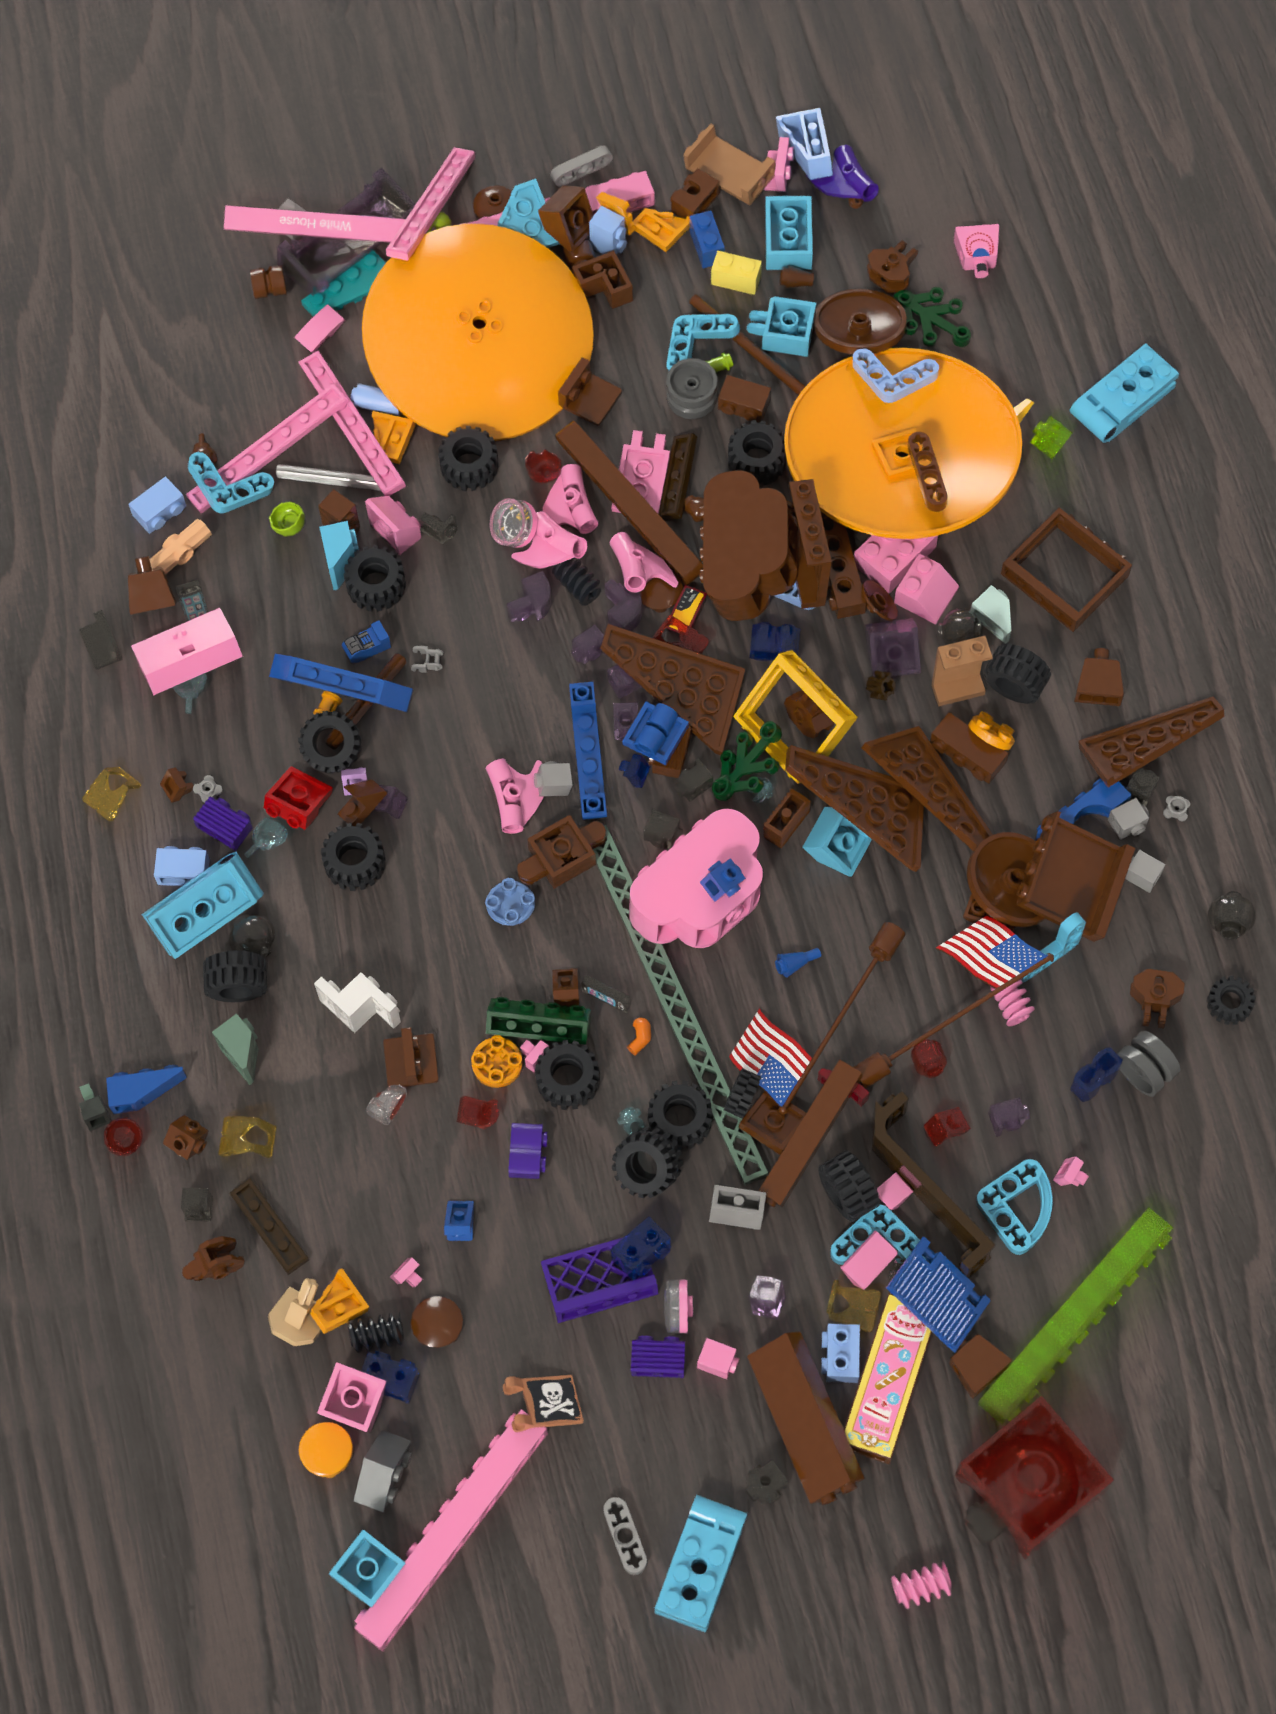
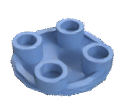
M506 878L502 883L491 889L485 904L488 914L495 922L513 926L523 923L531 916L535 907V897L527 885L512 878Z

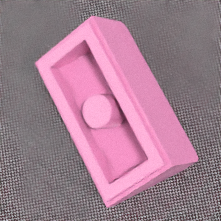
M874 1231L841 1266V1269L853 1285L866 1289L898 1252L877 1231Z

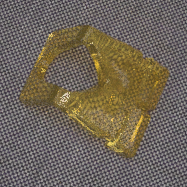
M120 767L105 768L90 785V790L86 791L82 800L92 809H97V812L106 820L113 821L127 791L140 788L141 783ZM109 774L120 775L128 780L116 790H110Z
M224 1117L219 1156L228 1157L231 1154L238 1155L246 1152H255L263 1157L270 1158L273 1152L276 1126L257 1117ZM257 1125L267 1133L268 1143L266 1145L249 1143L245 1138V1134L253 1126Z
M834 1280L827 1307L828 1317L831 1321L837 1323L860 1325V1331L871 1333L876 1319L874 1312L878 1310L881 1293L874 1290L864 1291L859 1288L841 1287L839 1280ZM836 1293L842 1295L850 1305L849 1308L839 1313H834L833 1307Z

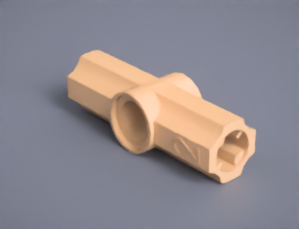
M196 519L179 535L173 534L165 540L162 549L150 558L151 568L162 567L166 575L177 564L183 565L187 563L193 556L194 550L212 535L211 531L204 522Z

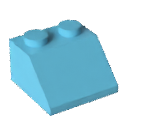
M348 521L320 527L333 590L339 589L345 581V564H348L349 557H355L354 552L359 550L355 530H349Z
M824 807L803 848L816 861L852 877L872 839L835 809Z
M362 1530L329 1574L349 1592L372 1608L406 1563L365 1530Z

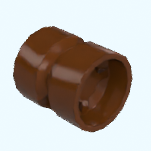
M282 265L269 266L267 271L263 267L250 269L255 299L266 298L269 293H272L274 296L287 294Z

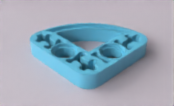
M1027 1159L982 1188L977 1195L976 1204L1006 1247L1012 1253L1021 1255L1029 1251L1039 1241L1048 1225L1052 1212V1190L1042 1166L1036 1160ZM1025 1167H1028V1169L1034 1168L1036 1170L1034 1177L1027 1175L1023 1178L1022 1182L1024 1185H1022L1019 1177L1024 1175ZM1005 1180H1012L1016 1184V1190L1006 1192L1002 1188V1183ZM1034 1184H1037L1041 1199L1040 1215L1035 1227L1028 1233L1007 1202ZM994 1187H996L1000 1195L994 1197L993 1205L989 1203L984 1204V1195L991 1197L995 1194L996 1189ZM1001 1214H1005L1010 1218L1011 1224L1007 1227H1001L997 1224L996 1218ZM1016 1226L1017 1229H1015L1014 1234L1018 1239H1021L1022 1237L1025 1239L1023 1243L1024 1247H1021L1020 1245H1013L1015 1238L1012 1235V1233H1010L1008 1236H1006L1005 1234L1010 1232Z

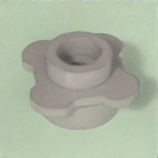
M207 775L201 783L193 786V791L199 794L202 802L205 803L210 796L216 799L222 793V786L214 782L213 776Z
M1168 796L1166 798L1167 807L1163 811V815L1166 818L1173 817L1181 822L1185 821L1188 817L1186 813L1187 808L1190 807L1189 800L1180 796Z

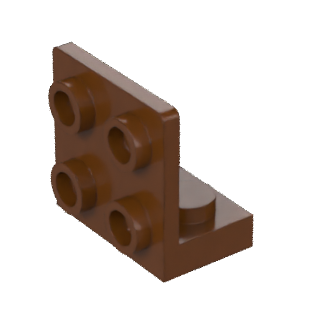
M582 357L558 391L559 405L563 409L599 426L621 395L622 389L593 375L590 370V361Z

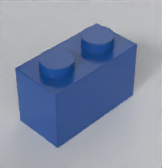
M707 211L690 216V234L702 268L713 266L717 251L725 252V247L712 211Z

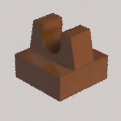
M176 767L168 769L160 783L171 803L180 801L181 797L190 793L194 786L192 782L185 783L186 772L178 771Z

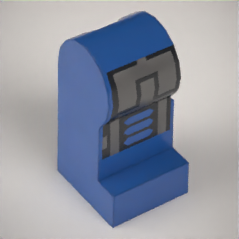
M380 620L371 624V628L347 638L342 643V648L351 663H358L391 648L388 634Z

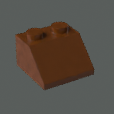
M563 185L538 210L544 230L570 252H573L590 235L589 222L594 215L585 187Z

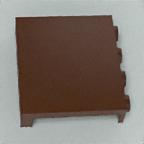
M813 479L789 482L798 524V577L796 585L801 608L825 606L832 561Z
M1056 811L1047 815L1041 823L1042 833L1033 846V858L1025 868V874L1027 875L1024 883L1018 888L1016 905L1059 926L1070 915L1078 912L1086 921L1082 937L1095 942L1105 938L1135 848L1128 844L1119 847L1059 818L1061 812Z

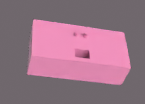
M220 608L131 646L153 695L243 657L235 635Z

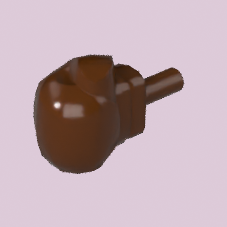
M200 433L199 443L194 445L192 454L202 452L209 457L213 464H216L218 460L216 452L208 443H205V435ZM197 461L195 462V465L198 464L201 468L203 467V463L199 464Z
M693 495L685 498L683 510L691 515L692 520L696 523L703 521L700 514V506L704 505V498L694 497Z

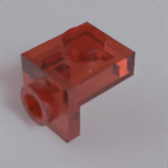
M468 1096L461 1097L457 1122L481 1129L492 1126L496 1123L499 1116L498 1100L491 1099L487 1102Z
M959 1107L938 1112L924 1124V1128L934 1146H939L946 1139L965 1134L971 1129Z

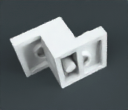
M360 973L342 991L333 981L327 982L322 977L314 983L319 1000L354 1033L375 1013L381 1016L393 1029L401 1023L400 1010L396 1005L398 1002L390 993L384 994L378 989L380 985L371 976L367 978Z

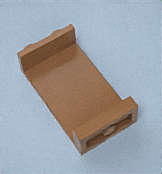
M712 124L706 130L700 132L698 139L685 150L683 155L686 169L693 173L697 168L720 181V189L748 205L752 204L775 177V160L767 157L763 163L716 137L715 127Z
M986 636L938 647L931 685L938 707L985 695L980 671L982 662L992 659Z

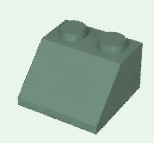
M236 1013L212 1033L219 1049L245 1081L251 1085L254 1082L259 1048L255 1041L258 1037L251 1023L246 1018L242 1020Z

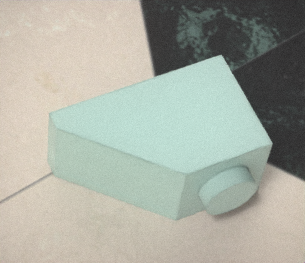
M991 585L972 603L970 615L1006 644L1009 642L1011 634L1010 602L1002 590H997Z

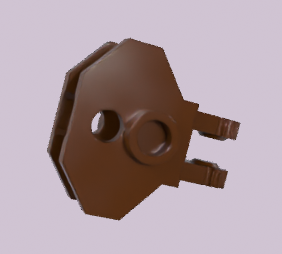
M903 240L894 248L873 249L868 254L869 264L867 265V271L870 281L888 293L906 290L910 276L908 266L918 254V250L913 248L906 255H903L902 253L907 245ZM883 277L887 282L881 281V278Z
M803 690L786 698L784 705L788 716L803 735L814 739L821 730L829 731L833 728L834 722Z
M1146 969L1134 976L1130 987V995L1141 1005V1010H1143L1142 1026H1149L1151 1021L1150 1013L1158 1012V1028L1164 1029L1168 1008L1181 1001L1185 983L1173 972Z
M220 1236L200 1244L197 1252L193 1254L195 1259L182 1269V1276L187 1280L194 1279V1281H200L205 1278L219 1280L226 1277L229 1273L242 1268L245 1262L243 1256L235 1257L229 1254L236 1247L237 1242L235 1238Z

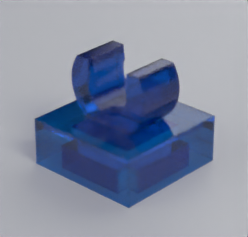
M633 754L630 762L621 761L619 771H624L623 776L628 778L633 787H643L650 766L642 755Z

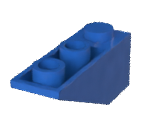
M168 1065L162 1070L142 1069L135 1074L120 1072L114 1074L113 1077H107L110 1110L113 1114L139 1111L186 1079L183 1067Z

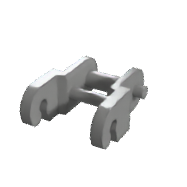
M428 646L413 647L414 653L420 651L421 654H426V662L424 664L412 665V671L419 669V672L427 673V670L438 671L442 669L443 666L439 664L440 656L444 654L442 650L428 649ZM430 656H435L434 663H429Z

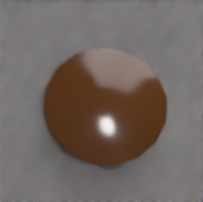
M672 571L678 581L677 587H672L661 578H652L646 583L642 591L636 592V596L644 606L654 609L658 613H663L676 604L683 590L680 577Z
M439 1296L427 1298L418 1304L412 1313L411 1319L412 1331L419 1343L436 1348L447 1346L457 1341L463 1324L461 1310L455 1302L446 1297Z

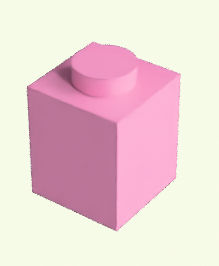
M707 1338L698 1359L697 1368L727 1379L730 1372L735 1373L739 1358H736V1349Z

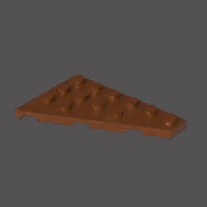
M608 624L600 649L659 703L671 707L677 712L678 717L688 721L691 732L715 754L721 755L745 668Z
M790 745L786 753L785 771L911 871H918L921 867L924 806L891 776Z

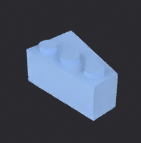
M820 108L776 116L779 137L789 138L790 147H794V158L810 180L832 176L830 153Z

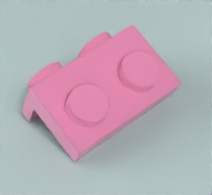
M780 137L778 151H768L767 157L775 160L776 168L775 177L764 188L766 191H786L787 180L791 178V166L789 164L790 161H793L794 147H790L789 138Z

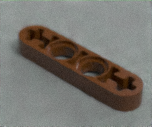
M923 432L912 433L908 438V451L925 505L930 511L940 512L947 506L948 495L930 438ZM915 442H919L922 445V451H919V446ZM927 459L931 464L923 466L918 461ZM932 477L937 482L935 484H927L924 480ZM934 492H936V497L939 500V502H936V500L933 499Z

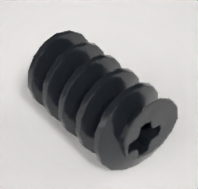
M571 558L556 564L552 569V574H554L557 580H560L568 592L573 593L575 599H579V603L582 606L592 603L600 595L601 588H597L600 580L594 579L592 581L594 574L592 572L587 573L588 568L586 566L580 568L582 562L579 559L574 561L575 558Z
M400 1312L398 1319H395L393 1314L389 1313L388 1321H385L382 1315H378L377 1323H374L370 1316L368 1317L367 1325H364L362 1320L358 1319L356 1327L352 1325L350 1320L347 1321L351 1346H354L358 1353L362 1352L363 1344L368 1351H371L373 1342H375L378 1349H382L384 1340L389 1347L393 1346L394 1339H396L399 1345H403L404 1332Z

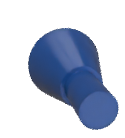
M815 948L807 952L778 954L775 961L776 969L780 975L783 974L788 978L806 965L807 962L821 957V952L819 948Z

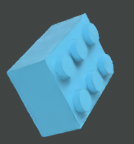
M766 196V270H781L782 267H787L788 265L801 270H812L811 196Z

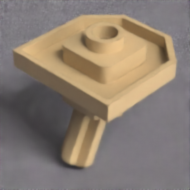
M306 1278L300 1291L289 1287L268 1315L272 1334L293 1346L312 1344L322 1332L310 1315L311 1309L316 1303L313 1300L318 1288L315 1279Z

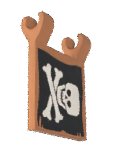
M572 1375L525 1379L507 1377L505 1379V1384L502 1386L504 1394L511 1395L523 1391L528 1415L516 1414L514 1416V1421L511 1423L514 1432H522L530 1428L583 1423Z

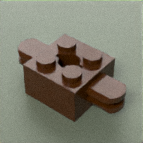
M568 815L527 839L532 856L520 862L517 866L520 881L526 885H531L546 876L553 889L592 868L596 865V855L593 849L606 841L604 825L598 821H592L579 829L572 817Z

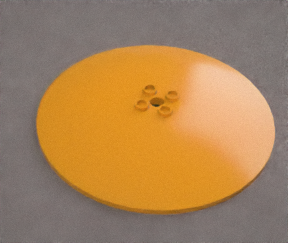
M460 224L424 234L409 260L391 257L375 278L366 299L362 321V340L365 357L377 385L394 407L407 418L413 420L419 426L445 437H448L447 433L451 430L456 432L458 427L466 429V426H471V429L479 427L481 432L487 431L489 437H493L495 441H500L533 431L550 421L563 410L559 405L558 391L582 357L590 361L593 349V323L587 299L577 279L565 263L550 249L538 241L508 228L487 224ZM480 319L485 322L486 326L478 329L474 327L473 322Z
M889 348L883 352L875 353L874 355L892 376L925 359H932L939 365L937 380L893 403L883 402L852 366L853 356L821 372L799 394L791 408L785 428V455L790 473L794 481L813 479L820 511L836 522L856 531L895 539H918L952 532L976 521L997 505L1011 487L1018 472L1022 454V435L1018 417L1006 395L991 379L976 368L951 356L914 348ZM872 373L870 377L879 379L882 375L880 373ZM905 378L903 382L906 384H912L915 382V380L912 378ZM923 432L930 438L948 495L947 506L940 512L930 511L925 505L908 451V438L912 433ZM915 442L919 446V451H922V445L919 442ZM904 452L908 455L906 457H899L896 454ZM927 459L918 461L923 466L931 464ZM932 477L924 480L927 484H935L937 482ZM934 492L933 499H935L936 502H939V500L936 497V492Z

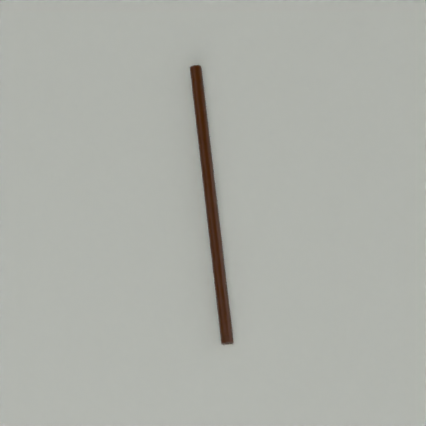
M697 294L689 301L703 315L719 314ZM741 331L731 338L798 396L806 387Z

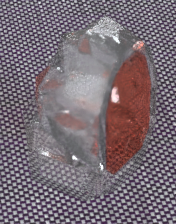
M390 1085L385 1091L379 1092L376 1097H372L365 1109L366 1113L378 1122L389 1125L406 1099V1088L401 1085Z

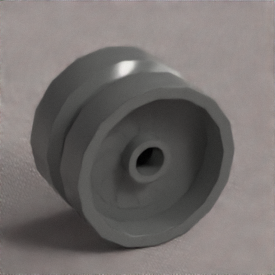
M688 358L674 364L670 368L666 380V398L669 408L676 415L685 419H698L710 413L717 402V375L715 370L707 362L700 359Z
M1141 1031L1132 1039L1131 1046H1124L1115 1055L1116 1064L1126 1079L1136 1089L1149 1097L1155 1096L1163 1089L1164 1081H1172L1181 1071L1179 1062L1171 1050L1158 1037L1147 1031Z

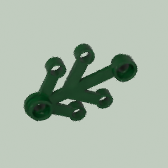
M934 287L928 293L914 295L908 290H901L894 295L893 298L902 305L906 313L905 333L907 335H914L918 329V323L912 317L913 311L920 317L924 334L923 344L925 346L932 347L937 341V334L932 330L931 323L951 334L954 345L965 347L970 343L971 332L967 327H957L938 316L949 313H961L963 303L960 299L954 298L950 300L949 304L923 307L919 304L930 301L933 303L941 302L944 292L940 287ZM938 293L940 296L935 297L933 294ZM952 305H958L959 308H954ZM912 325L914 328L909 329L907 326ZM932 337L933 340H927L926 338Z
M772 721L764 723L760 729L761 739L748 755L747 748L751 746L753 737L745 731L737 735V755L730 750H725L721 754V777L716 779L712 785L715 798L720 801H726L735 792L750 790L753 793H758L762 790L763 781L756 776H752L746 781H737L743 775L764 771L769 774H775L779 770L780 765L773 758H767L761 762H755V760L770 743H776L781 739L782 730L780 726ZM736 763V769L731 773V766Z

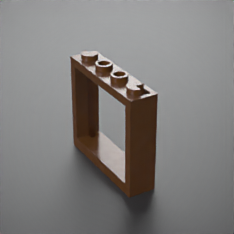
M1058 508L1003 562L1001 575L1074 632L1129 577L1132 564L1125 560V556L1116 553L1106 541L1097 538L1090 528L1078 523L1072 514L1068 515L1061 508ZM1056 528H1059L1116 574L1079 612L1020 566Z

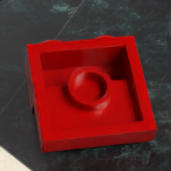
M290 766L266 793L264 809L273 818L279 816L285 819L290 827L295 829L300 827L306 830L318 816L319 808L332 794L333 787Z

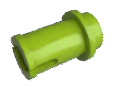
M721 353L720 357L706 361L715 370V373L725 369L728 371L730 367H733L729 353Z

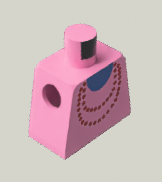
M999 224L955 227L954 244L962 268L964 270H974L976 278L987 277L989 274L988 269L996 266Z

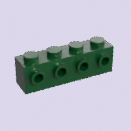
M506 997L491 998L487 1009L486 1034L555 1042L568 1040V1043L577 1041L579 1044L586 1045L590 1032L591 1009L580 1005H573L571 1007L560 1006L554 1002L542 1004L535 1003L532 1000L514 1001Z

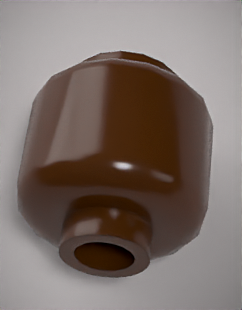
M587 239L573 252L568 251L565 247L563 250L567 267L571 270L572 266L595 258L592 244Z

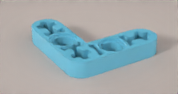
M731 314L682 315L674 321L667 358L668 371L678 362L677 358L681 361L692 357L694 339L735 337L740 331V324L737 318ZM705 323L713 324L709 330H701ZM686 343L685 349L676 350L678 344Z
M196 452L189 457V472L212 509L218 513H226L266 497L273 490L274 479L268 473H257L226 486L206 454ZM197 461L199 464L203 463V467L201 468L198 464L195 465V462ZM213 479L217 485L209 487L204 483V480ZM259 482H262V484L267 483V487L259 485ZM245 489L249 495L241 497L236 493V490Z
M1078 912L1073 913L1062 922L1056 940L1040 951L1046 955L1047 953L1053 954L1054 961L1045 963L1021 979L1023 982L1030 980L1071 951L1080 942L1086 921Z
M880 1204L877 1208L858 1219L832 1244L830 1255L835 1263L843 1265L857 1250L854 1249V1246L859 1248L866 1241L855 1239L853 1232L858 1228L865 1229L868 1232V1237L874 1231H877L895 1248L898 1255L904 1261L911 1253V1250L906 1246L909 1239L913 1241L910 1243L912 1249L915 1248L920 1240L889 1208ZM875 1212L877 1214L884 1213V1221L888 1225L891 1221L894 1222L886 1232L883 1231L886 1225L882 1221H874ZM899 1229L903 1231L905 1239L901 1242L893 1241L890 1237V1233L893 1230ZM848 1237L853 1245L848 1248L847 1257L844 1255L838 1257L837 1247L845 1248L849 1242L846 1240Z

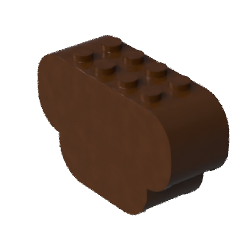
M738 470L723 472L713 477L704 490V505L700 506V514L703 519V526H700V536L703 540V547H700V558L703 562V568L700 569V580L720 616L730 621L753 619L765 611L770 602V596L788 591L797 580L798 524L789 511L784 495L772 488L760 489L757 479L751 473Z

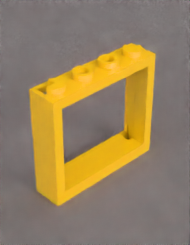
M793 650L779 653L733 717L742 725L741 728L755 739L757 744L761 739L760 729L764 722L755 712L784 672H786L836 724L835 728L816 751L818 754L829 756L858 717ZM780 739L776 743H770L765 750L785 770L788 747ZM787 772L789 778H792L797 784H800V782L797 779H795L792 775H790Z

